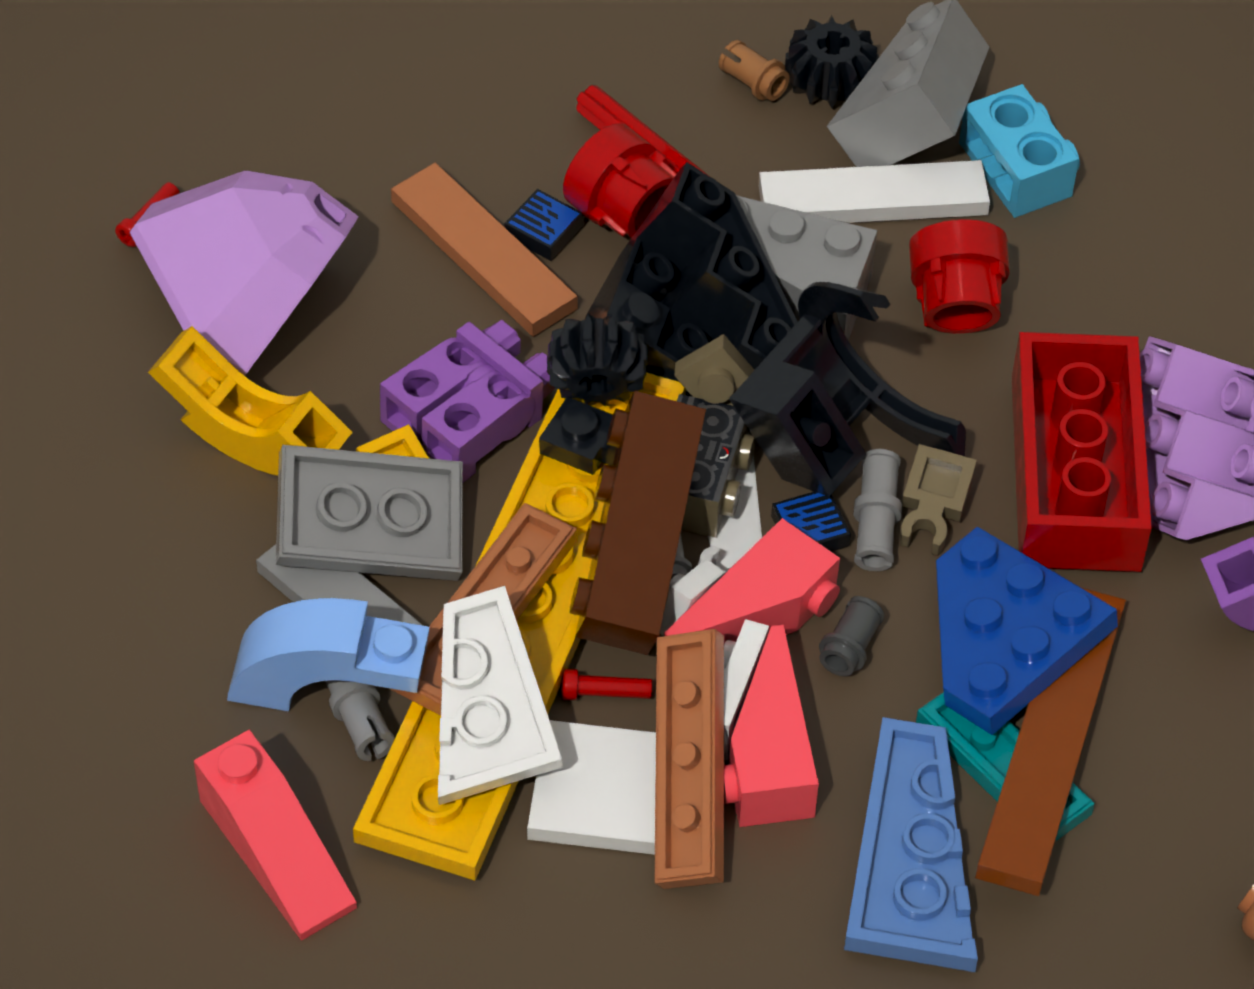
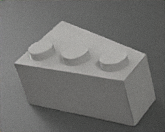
M945 0L936 5L933 2H927L913 10L906 18V23L827 125V128L856 167L892 165L955 136L989 50V45L957 0Z
M737 196L797 321L800 320L798 312L799 297L805 288L812 283L831 282L867 290L873 272L877 230ZM837 313L839 324L849 341L857 316Z

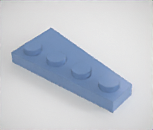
M882 718L844 950L975 972L978 957L975 939L972 937L971 907L968 885H965L963 872V849L954 807L955 791L946 727Z

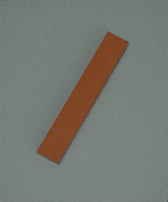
M1085 588L1082 589L1117 609L1118 627L1028 703L975 876L976 879L1035 896L1040 895L1126 603L1125 599Z

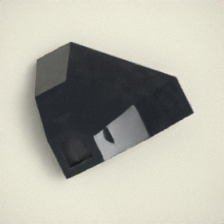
M688 162L680 168L623 249L588 311L595 318H605L613 314L617 323L623 321L634 322L635 331L645 335V345L648 347L646 373L678 381L674 376L675 362L723 334L755 370L798 322L736 194ZM686 390V395L691 396V394Z

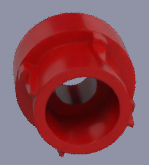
M612 124L594 134L576 153L565 174L563 194L567 202L599 226L607 225L622 237L627 234L632 238L677 173L667 165V159L657 152L654 146L627 125Z
M959 219L938 222L917 231L909 242L911 281L916 287L917 300L922 303L924 326H929L934 330L944 333L964 334L985 330L995 325L1001 317V286L1006 282L1010 274L1008 239L1004 230L984 221Z

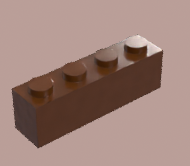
M634 391L625 411L615 409L606 442L607 445L616 447L613 465L603 464L594 500L604 502L600 522L590 521L582 550L583 557L592 559L588 579L578 577L569 613L579 616L576 638L648 655L657 637H659L706 409L639 391Z

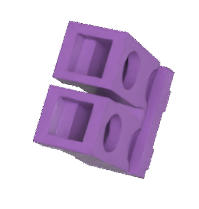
M500 320L481 331L469 321L456 330V337L441 342L380 383L381 422L392 431L409 424L430 459L463 462V484L476 473L477 461L501 442L511 440L526 426L530 428L542 419L543 399L555 389V387L550 385V375L547 373V355L543 352L536 353L522 364L515 358L521 353V339L512 327L503 320Z

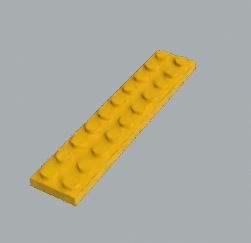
M646 373L643 389L638 390L639 392L677 401L679 394L686 395V389L680 382ZM560 389L557 390L476 563L477 565L524 503L577 528V542L517 620L547 714L561 686L563 672L565 669H568L581 640L575 637L579 616L569 613L578 577L588 579L592 559L582 556L583 545L590 521L600 522L604 502L594 500L600 471L605 463L601 462L592 475L540 454L539 438L565 400V398H561ZM631 392L630 398L627 401L612 399L609 400L607 406L600 402L591 401L588 405L614 414L615 409L625 411L634 392ZM572 398L581 402L580 398ZM412 701L353 827L354 843L476 881L519 781L439 805L438 775L441 716Z

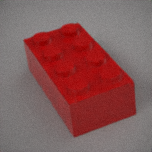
M1019 332L1012 372L1019 551L1047 568L1141 572L1152 528L1138 336Z

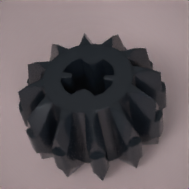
M831 15L825 24L810 19L805 30H794L793 37L790 40L789 51L785 56V70L789 73L793 93H806L809 104H813L820 99L826 100L830 107L833 108L837 100L846 102L877 61L879 55L877 54V47L873 45L870 31H857L854 19L845 24L836 23Z
M588 313L585 320L566 319L563 328L552 331L551 341L548 344L547 373L550 375V385L560 389L561 398H580L581 402L585 404L593 401L607 406L609 400L627 401L630 398L631 392L643 389L646 365L648 364V347L645 345V335L635 331L634 322L623 321L617 323L613 314L605 318H595Z

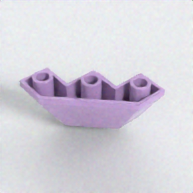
M244 170L152 203L129 233L183 331L193 326L222 356L245 376L323 271L359 216L313 182Z
M1149 336L1145 348L1140 352L1151 527L1174 537L1189 540L1253 521L1254 370Z

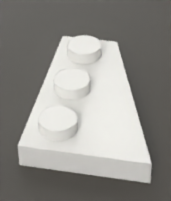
M505 586L444 604L441 674L442 700L439 737L440 764L438 775L439 805L562 768L563 762Z

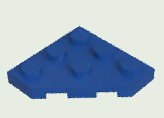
M979 527L973 529L936 560L945 705L991 735L997 732L1027 706L1029 702L1035 699L1118 627L1116 608Z

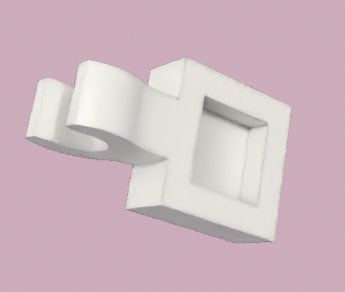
M711 546L703 550L698 565L686 575L678 573L671 579L660 630L661 635L664 636V632L728 571L722 570L715 565L720 549Z

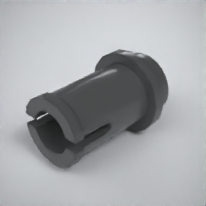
M862 596L852 597L845 607L846 610L833 633L824 635L819 644L821 664L835 675L849 676L854 671L862 669L867 660L865 649L876 629L885 618L882 608L869 598Z

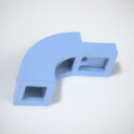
M318 598L278 606L255 619L245 631L236 659L227 701L289 712L293 694L297 690L311 683L329 680L350 681L417 693L430 627L367 616L368 601L354 599Z

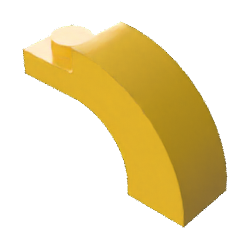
M193 326L182 331L148 371L187 410L180 420L193 432L227 456L268 474L278 476L279 452L282 444L339 450L352 434V431L311 391L299 396H285L266 390L249 380Z

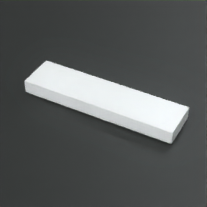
M982 160L759 172V192L762 202L846 223L988 215L990 199Z

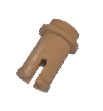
M734 40L725 47V49L739 57L741 62L737 63L722 53L719 59V68L724 73L730 74L750 87L755 98L758 100L768 99L774 101L785 92L790 76L785 71V65L781 61L766 59L747 47L741 40Z

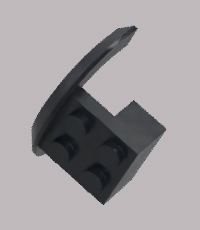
M815 282L810 284L799 297L798 312L800 320L729 398L782 480L830 497L866 455L865 450L849 427L864 409L892 431L917 446L921 444L965 456L966 429L962 422L929 411L889 386L862 360L842 331L837 313H847L876 322L879 316L873 307L887 309L891 304L886 296L831 282Z

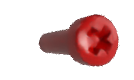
M171 182L165 183L131 219L125 218L116 226L115 233L117 238L128 247H137L129 233L152 203L180 194L179 189Z
M565 669L563 672L561 693L564 700H576L577 695L651 699L652 679L578 675V669Z

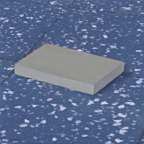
M282 444L279 452L276 565L458 581L462 574L463 462Z

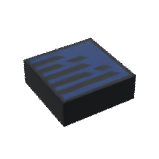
M536 189L504 223V227L527 249L552 261L584 226V215L568 204Z
M814 491L772 503L771 517L775 525L783 518L830 551L850 545L851 533L832 494L828 497Z

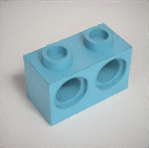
M1023 84L967 104L962 117L959 144L972 161L982 160L985 179L1014 218L1072 197L1076 173L1080 167L1078 152L1074 144L1070 140L1064 139L1052 124L1045 106L1040 102L1036 103Z

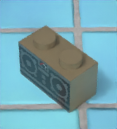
M679 394L678 402L706 409L681 530L717 538L723 516L734 517L741 492V482L735 481L738 469L749 470L754 455L756 439L753 435L747 434L748 427L734 406L722 403L713 404L704 399Z

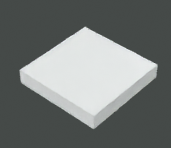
M550 720L562 757L563 767L536 775L527 827V840L655 855L656 732Z

